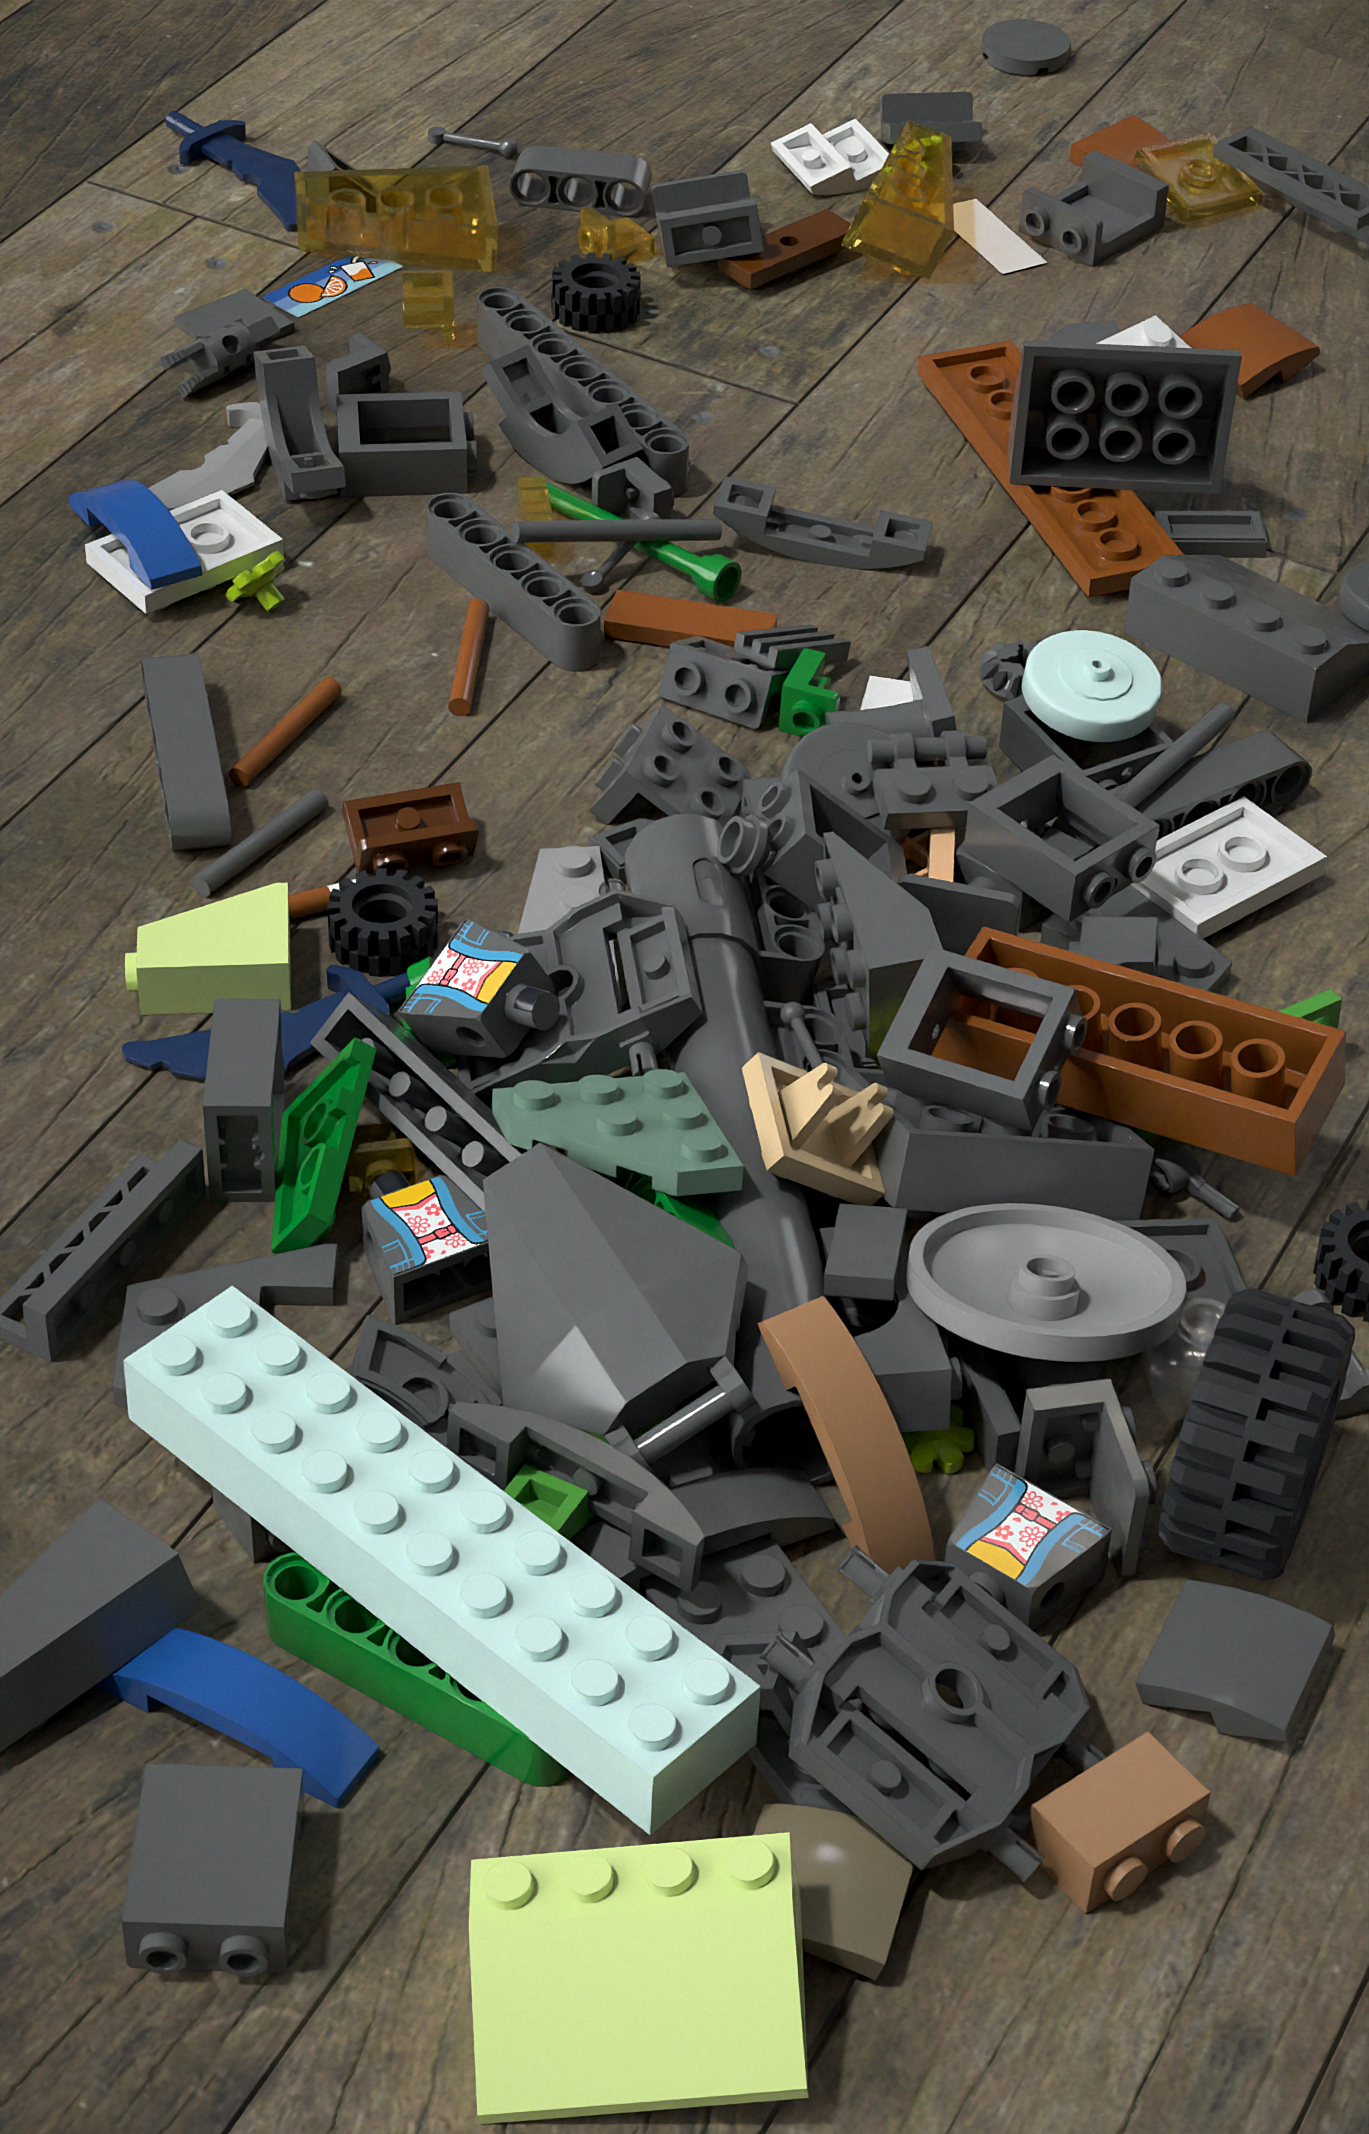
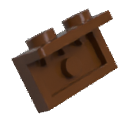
M460 782L343 802L342 814L357 873L366 870L367 874L373 872L376 874L377 868H387V876L395 875L397 869L405 871L409 866L432 862L436 866H450L463 861L467 856L474 855L479 830L476 820H469Z

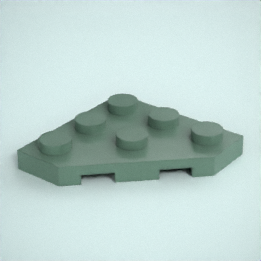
M655 1069L646 1072L643 1076L624 1078L589 1075L583 1077L578 1082L555 1084L528 1080L520 1082L514 1087L493 1089L492 1114L510 1145L529 1150L539 1144V1142H543L568 1150L569 1159L590 1170L617 1177L622 1173V1167L647 1176H652V1189L673 1196L742 1190L744 1165L685 1072L677 1073L667 1069Z

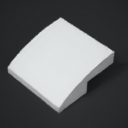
M856 119L823 135L810 123L771 143L772 151L812 194L840 195L870 189L900 177L897 161Z

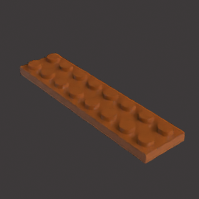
M1011 340L919 356L917 372L919 377L1088 597L1106 596L1114 592L1130 589L1131 578L1161 556L1184 555L1132 490L1009 484L1007 447L1012 403L1022 354Z

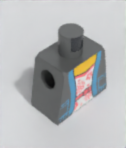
M464 919L400 1007L398 1013L428 1051L505 1058L514 1052L531 1027L540 1030L551 1028L559 1016L560 1003L558 997L554 994L555 984L529 950L472 920Z
M391 1171L381 1175L373 1182L370 1188L372 1200L367 1201L362 1207L363 1246L390 1318L395 1325L492 1289L486 1213L448 1176L439 1175L410 1185L402 1173Z
M996 1464L988 1473L952 1532L946 1546L945 1562H951L1035 1632L1105 1576L1112 1528L1005 1467Z

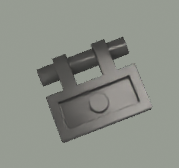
M961 730L943 731L940 737L913 738L910 732H894L890 734L889 739H869L867 742L868 762L890 763L891 769H876L872 785L884 830L966 827L969 802L998 786L992 765L969 766L967 760L986 758L988 748L986 737L984 735L965 736ZM941 761L943 767L917 768L915 762Z

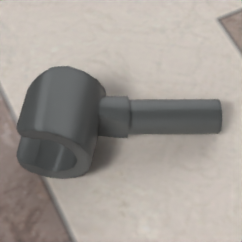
M1179 1149L1156 1159V1164L1161 1169L1151 1173L1150 1180L1154 1188L1161 1195L1169 1196L1186 1188L1195 1197L1201 1198L1229 1220L1236 1216L1240 1207L1210 1186L1200 1176V1166L1192 1152L1187 1149Z

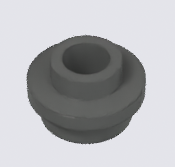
M748 815L745 818L734 816L726 823L719 838L717 855L721 863L729 865L730 872L743 877L747 876L755 868H760L766 862L771 850V845L769 844L771 836L768 833L766 821L756 815Z

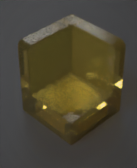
M453 270L402 271L404 326L406 328H444V348L454 347Z

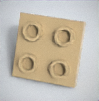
M759 1052L742 1067L749 1096V1105L753 1113L766 1171L780 1178L792 1180L824 1192L831 1197L840 1198L856 1205L872 1206L885 1195L872 1141L892 1118L894 1113L892 1107L880 1103L888 1094L887 1087L873 1083L861 1092L833 1082L838 1073V1069L835 1066L823 1063L812 1071L807 1072Z

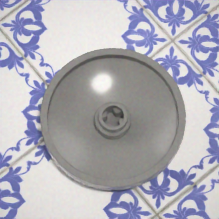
M1003 1203L980 1205L956 1210L932 1220L917 1232L910 1244L906 1273L907 1288L915 1303L926 1315L947 1330L994 1350L1050 1361H1104L1147 1351L1161 1344L1176 1331L1181 1321L1186 1295V1280L1179 1264L1163 1247L1150 1238L1125 1225L1094 1214L1040 1204Z

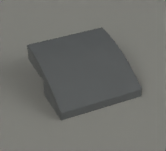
M1186 1579L1135 1684L1142 1704L1211 1712L1219 1734L1288 1742L1335 1639V1631L1332 1624L1273 1598L1235 1587Z

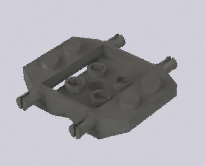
M608 879L610 889L605 882H602L598 890L599 897L573 908L546 930L516 935L506 929L497 930L498 934L524 946L532 953L555 984L554 994L557 997L559 991L566 987H570V989L558 998L560 1012L555 1024L547 1030L531 1027L514 1052L509 1056L496 1058L455 1054L458 1079L492 1110L493 1089L514 1087L523 1081L537 1080L548 1084L578 1082L585 1076L608 1075L628 1065H631L632 1077L643 1076L648 1071L658 1069L657 1053L665 1049L703 1013L684 919L673 902L627 892L621 880ZM617 937L631 1009L623 1012L620 1004L615 965L612 960L609 943L610 940Z
M856 1545L836 1570L844 1574L871 1597L869 1601L874 1606L829 1658L822 1654L814 1662L784 1637L782 1632H779L759 1657L762 1660L764 1659L795 1686L793 1690L799 1694L794 1700L788 1756L921 1870L973 1855L980 1848L984 1853L987 1851L992 1853L1019 1876L1022 1882L1026 1881L1045 1856L1036 1851L1008 1827L1015 1818L1010 1812L1052 1756L1056 1759L1061 1757L1080 1774L1107 1757L1079 1734L1085 1725L1081 1718L1090 1708L1079 1670L951 1562L913 1559L904 1570L898 1566L890 1575ZM936 1684L945 1685L954 1690L961 1698L964 1709L954 1708L945 1703L936 1690ZM853 1693L868 1707L871 1717L877 1724L886 1729L897 1730L927 1756L929 1765L936 1774L944 1779L957 1781L972 1795L969 1799L965 1801L848 1702L846 1700L847 1697Z

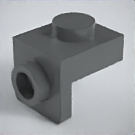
M638 457L597 470L592 475L593 505L614 515L625 513L632 520H640L641 515L647 511L657 513L660 519H671V509L674 507L672 487Z

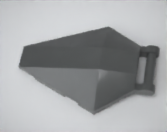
M542 1143L535 1145L483 1179L504 1407L538 1414L582 1430L623 1452L651 1473L653 1470L650 1464L732 1410L735 1409L739 1415L757 1403L733 1367L736 1331L739 1330L740 1312L743 1308L749 1265L742 1253ZM713 1381L717 1382L718 1385L639 1438L632 1439L631 1435Z

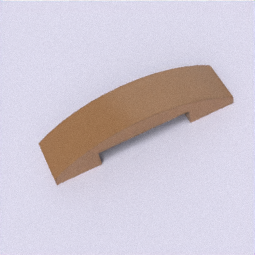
M821 1296L757 1323L785 1390L796 1387L852 1518V1520L842 1524L851 1548L853 1549L858 1545L859 1549L890 1575L898 1566L904 1570L913 1559L936 1561L924 1500L897 1423L862 1352L824 1296Z

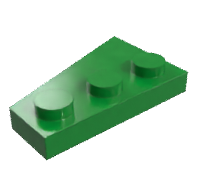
M356 1037L282 1113L271 1253L273 1254L308 1248L312 1243L319 1244L327 1237L336 1217L335 1206L377 1050Z

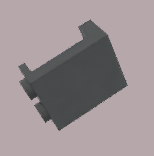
M1094 150L1083 156L1081 181L1053 197L1033 187L1023 191L1019 232L1093 267L1164 227L1169 184Z
M737 170L658 183L652 186L657 227L667 267L764 252L757 202L755 198L750 199L746 171Z
M146 1763L121 1921L126 1963L129 1967L147 1969L160 1974H171L181 1970L226 1971L242 1977L256 1976L261 1973L286 1972L288 1963L287 1925L297 1841L303 1840L305 1822L302 1768Z

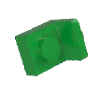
M804 648L782 685L778 731L804 737L816 728L826 725L825 712L839 711L840 695L837 692L830 691L831 679L824 676L826 653Z

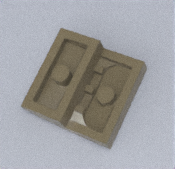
M764 1803L752 1836L790 1832L800 1885L803 1951L876 1980L887 1960L914 1863L858 1816L809 1806Z

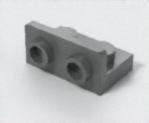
M694 636L671 642L659 694L668 700L756 729L764 725L771 696L782 693V685L792 668L771 670L737 655V652L733 651L734 647L701 636Z

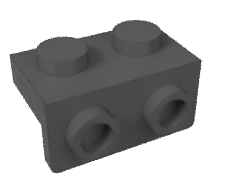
M970 92L882 94L880 97L881 141L895 144V152H898L897 147L904 141L909 140L915 144L917 138L932 135L935 132L946 134L950 146L948 151H967L968 142L982 141V122L973 120V95Z

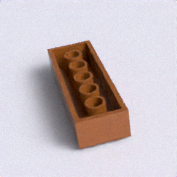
M984 926L964 955L1076 989L1082 1015L1087 1019V1033L1078 1054L1075 1056L1069 1054L1060 1073L1062 1082L1056 1101L1057 1104L1296 1176L1345 1085L1346 1031ZM961 995L932 1056L1014 1081L1043 1019Z

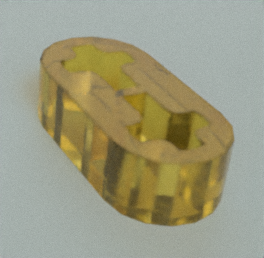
M545 476L517 478L516 492L519 521L553 520ZM554 542L525 543L538 555H549L554 552Z

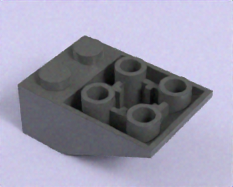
M834 832L823 833L824 859L815 861V876L820 896L825 898V903L816 904L817 925L822 941L832 939L834 948L830 949V960L837 986L846 984L849 994H845V1007L849 1026L852 1032L862 1030L865 1043L867 1041L869 1055L876 1054L930 946L942 950L943 948L929 909Z

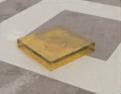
M1211 132L1137 149L1132 161L1139 171L1169 184L1167 204L1183 223L1257 206L1262 195L1260 189L1246 173L1213 157L1214 143L1219 141Z

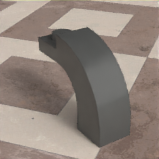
M305 345L254 352L257 387L266 441L277 483L285 501L305 498L317 499L338 494L337 488L346 487L345 471L343 464L333 453L326 435L319 400L314 355Z
M530 345L489 362L481 370L506 414V417L498 424L504 435L531 466L553 480L570 484L584 482L591 479L595 471L629 460L643 449L617 403L584 418L570 410L558 396Z

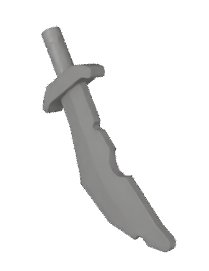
M247 402L228 405L226 407L228 426L241 427L227 440L228 444L220 445L204 455V464L200 468L180 470L148 488L163 502L169 511L220 490L231 496L255 485L254 478L269 452L260 403Z

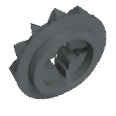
M1016 637L1012 644L995 642L992 650L982 654L979 675L983 684L993 693L1011 700L1023 696L1022 679L1025 671L1023 667H1026L1030 652L1040 641L1035 640L1032 643H1024Z

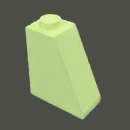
M288 883L267 885L139 926L137 929V952L125 953V979L127 990H138L140 1015L213 1013L215 998L280 999L281 1010H291Z

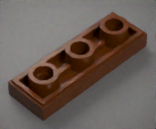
M825 209L761 236L764 252L719 259L718 270L736 280L738 285L744 289H761L767 282L786 274L798 273L804 266L820 259L835 257L839 251L857 244L859 228Z

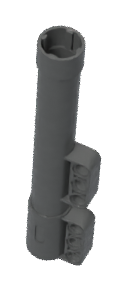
M673 814L651 822L634 836L625 853L624 870L629 892L673 902L684 919L703 1013L664 1049L667 1068L677 1073L685 1072L744 1165L742 1190L700 1194L731 1237L734 1249L742 1253L749 1265L743 1308L740 1312L739 1330L736 1331L733 1367L757 1403L739 1415L735 1409L725 1415L732 1456L739 1470L760 1467L802 1469L811 1484L815 1486L833 1480V1473L797 1388L793 1387L785 1390L757 1323L821 1296H824L830 1305L831 1302L830 1297L824 1295V1270L806 1187L766 1171L753 1113L749 1105V1096L742 1067L759 1052L807 1072L813 1070L793 1028L787 1026L781 1020L780 1013L786 1003L797 1002L803 1004L807 999L824 954V941H822L819 933L816 911L763 873V865L760 868H755L749 875L743 877L730 872L729 865L719 861L717 847L724 828L723 825L717 820L698 814ZM802 1005L805 1009L804 1024L823 1062L837 1067L838 1073L834 1080L840 1082L841 1067L854 1068L845 1029L841 1021L834 1014L821 1008Z

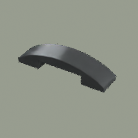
M727 476L723 478L714 504L713 515L740 535L765 548L814 564L850 569L891 568L922 561L933 521L881 510L877 525L873 527L773 505L776 487Z
M457 1402L449 1410L447 1449L501 1490H505L524 1464L587 1490L588 1511L631 1534L628 1560L690 1594L696 1588L699 1582L705 1536L682 1502L646 1468L606 1442L582 1430L538 1414L504 1406Z
M787 1467L748 1468L718 1473L668 1488L689 1511L705 1536L702 1557L765 1534L770 1542L775 1541L781 1548L834 1529V1517L802 1469ZM603 1518L569 1539L571 1543L637 1593H639L640 1579L653 1574L628 1560L631 1534Z

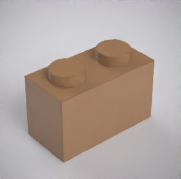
M1147 1731L1032 1804L1026 1842L1045 1856L1038 1866L1085 1914H1088L1111 1898L1114 1901H1120L1131 1895L1141 1885L1148 1873L1168 1860L1177 1863L1191 1855L1205 1836L1204 1822L1211 1792Z

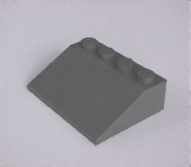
M1024 340L1012 403L1007 447L1009 484L1221 494L1242 359L1241 350Z
M1163 555L1131 578L1124 633L1304 723H1308L1369 674L1368 631L1354 624L1344 614L1221 555Z
M841 1067L839 1081L845 1087L861 1092L873 1083H877L888 1089L886 1098L880 1103L892 1107L894 1113L892 1118L873 1139L872 1145L885 1190V1195L882 1197L893 1208H906L907 1217L927 1219L931 1217L932 1212L950 1213L980 1205L1026 1203L1078 1210L1112 1221L1140 1219L1155 1149L1125 1124L1055 1103L1050 1111H1042L1033 1132L889 1088L882 1070Z

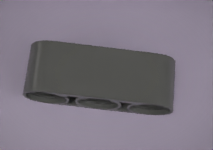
M536 145L524 149L519 155L510 179L509 188L515 200L529 207L624 217L632 216L642 209L651 184L652 172L646 161L633 155ZM527 173L537 174L542 179L532 178ZM574 178L584 179L589 184L578 183ZM620 183H629L635 189L625 188Z

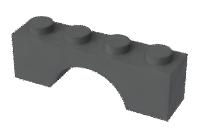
M835 1227L820 1228L819 1251L824 1273ZM905 1239L893 1300L880 1301L830 1297V1302L843 1323L859 1326L871 1331L856 1336L855 1342L882 1390L900 1433L950 1429L951 1400H960L962 1396L960 1364L957 1357L948 1358L947 1329L926 1315L909 1293L906 1273L910 1248Z

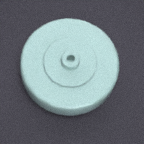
M1088 630L1062 632L1039 642L1028 656L1022 679L1024 699L1031 711L1041 721L1062 734L1092 742L1120 741L1144 731L1155 719L1163 692L1160 672L1143 651L1119 637Z

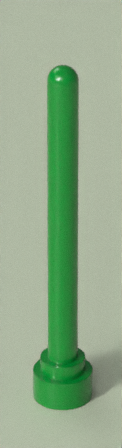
M541 482L534 489V496L539 502L575 520H624L548 482ZM639 541L633 547L691 576L693 583L697 585L699 593L719 603L730 599L739 587L742 576L740 565L720 554L700 557L669 541Z

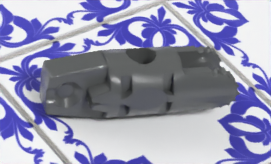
M271 315L247 326L240 318L161 357L159 361L164 369L168 371L176 369L190 360L197 375L194 374L186 378L177 388L182 398H185L254 363V352L261 351L260 348L270 343L281 331Z

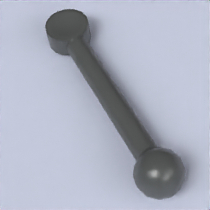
M442 127L428 129V141L433 144L451 142L501 151L506 157H512L518 151V145L512 139H505L500 142L449 133Z
M647 511L641 515L640 520L660 519V517L653 511ZM639 541L623 542L597 570H591L583 574L581 582L584 591L589 594L600 592L604 588L603 579Z
M797 1002L786 1003L781 1009V1020L787 1026L793 1028L812 1069H815L824 1062L804 1024L805 1009ZM833 1080V1082L842 1085L840 1082Z

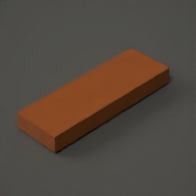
M616 590L604 619V637L670 647L673 641L701 636L734 647L737 632L777 628L778 614Z

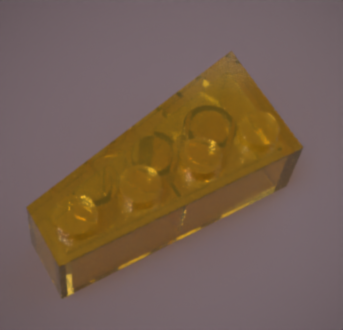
M908 120L880 172L865 195L841 246L888 263L902 274L909 276L916 274L930 279L954 233L951 136Z
M488 165L294 172L295 222L299 250L497 273L498 223Z

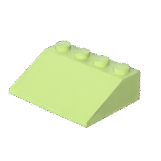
M790 1832L471 1860L469 1946L477 2116L480 2124L809 2098L801 1898Z

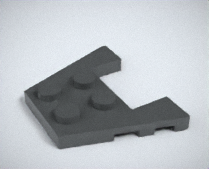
M323 1244L128 1285L112 1383L114 1405L128 1409L123 1360L231 1286H234L261 1308L263 1305L334 1306L338 1265L337 1244Z

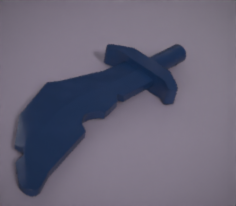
M171 111L167 115L166 126L185 137L179 147L180 164L190 165L192 161L208 156L225 167H232V172L242 181L259 185L257 195L281 220L285 229L294 230L301 225L305 217L303 208L309 206L307 202V179L294 160L283 158L242 143L241 141L246 139L244 121L219 120L203 127L177 111Z
M330 965L326 970L327 987L337 993L299 1008L298 1013H281L285 1074L292 1066L317 1050L310 1043L348 992L390 1016L389 1006L406 999L405 988L411 986L408 974L403 973L372 986L360 971L344 966ZM211 1029L151 1041L127 1042L122 1046V1055L126 1061L149 1069L162 1067L170 1069L172 1075L205 1080Z

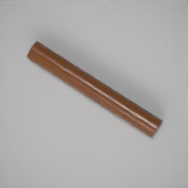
M473 599L468 604L448 704L449 711L456 716H465L471 710L490 611L489 604L483 599Z
M331 677L324 678L229 770L231 781L236 786L244 788L254 780L341 695L342 688L338 681Z

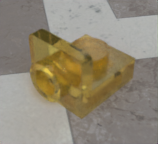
M591 206L580 210V229L578 230L577 237L580 250L585 255L586 253L595 252V258H602L603 253L612 254V260L615 261L618 257L627 259V264L655 254V237L628 217L608 220Z
M393 1123L356 1127L345 1168L350 1201L371 1199L370 1188L373 1182L387 1172L398 1171L405 1176L410 1185L416 1184L414 1145Z

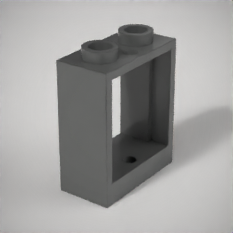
M461 391L336 395L339 460L344 466L346 487L340 488L341 497L438 495L442 493L468 494L467 473L477 472L476 440H474L473 412H463ZM451 440V442L360 445V443Z
M1024 696L1005 701L1003 705L999 748L1022 771L1027 770L1051 755H1055L1107 791L1128 783L1174 743L1170 737L1152 722L1144 731L1133 737L1120 741L1105 742L1120 757L1119 759L1082 770L1057 745L1075 738L1062 734L1041 721L1031 711Z
M1051 755L969 802L964 850L1067 922H1071L1090 909L1099 908L1110 897L1131 884L1143 881L1152 872L1157 859L1155 849L1159 824L1055 755ZM1058 816L1101 846L1074 861L1035 835L1032 831Z
M798 767L783 782L777 781L771 784L762 794L757 806V816L766 821L768 833L771 836L769 842L771 850L766 862L763 864V873L814 911H816V904L825 903V898L820 896L815 876V861L824 859L823 833L834 832L896 883L901 875L907 874L904 851L900 844Z
M930 946L877 1053V1057L889 1088L1033 1132L1042 1111H1050L1057 1101L1062 1082L1060 1073L1069 1054L1075 1056L1080 1051L1087 1033V1019L1082 1015L1075 988ZM961 995L1043 1019L1014 1081L931 1056Z
M215 998L203 1097L210 1202H275L281 1119L285 1109L286 1098L280 999Z

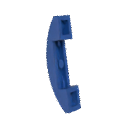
M125 479L68 496L70 507L89 527L103 523L128 549L130 569L151 590L203 576L201 564L171 512L150 489L140 482Z
M181 1628L173 1629L94 1685L147 1713L160 1701L271 1757L274 1768H302L304 1792L337 1809L380 1756L379 1745L334 1706L295 1679L237 1648Z

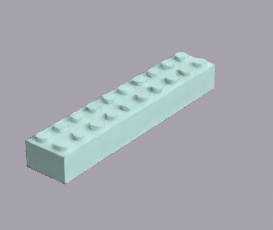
M234 1286L229 1287L123 1360L128 1414L131 1421L431 1661L436 1663L441 1669L449 1673L451 1677L481 1701L488 1704L526 1734L530 1740L649 1835L654 1833L756 1744L761 1690L759 1684Z

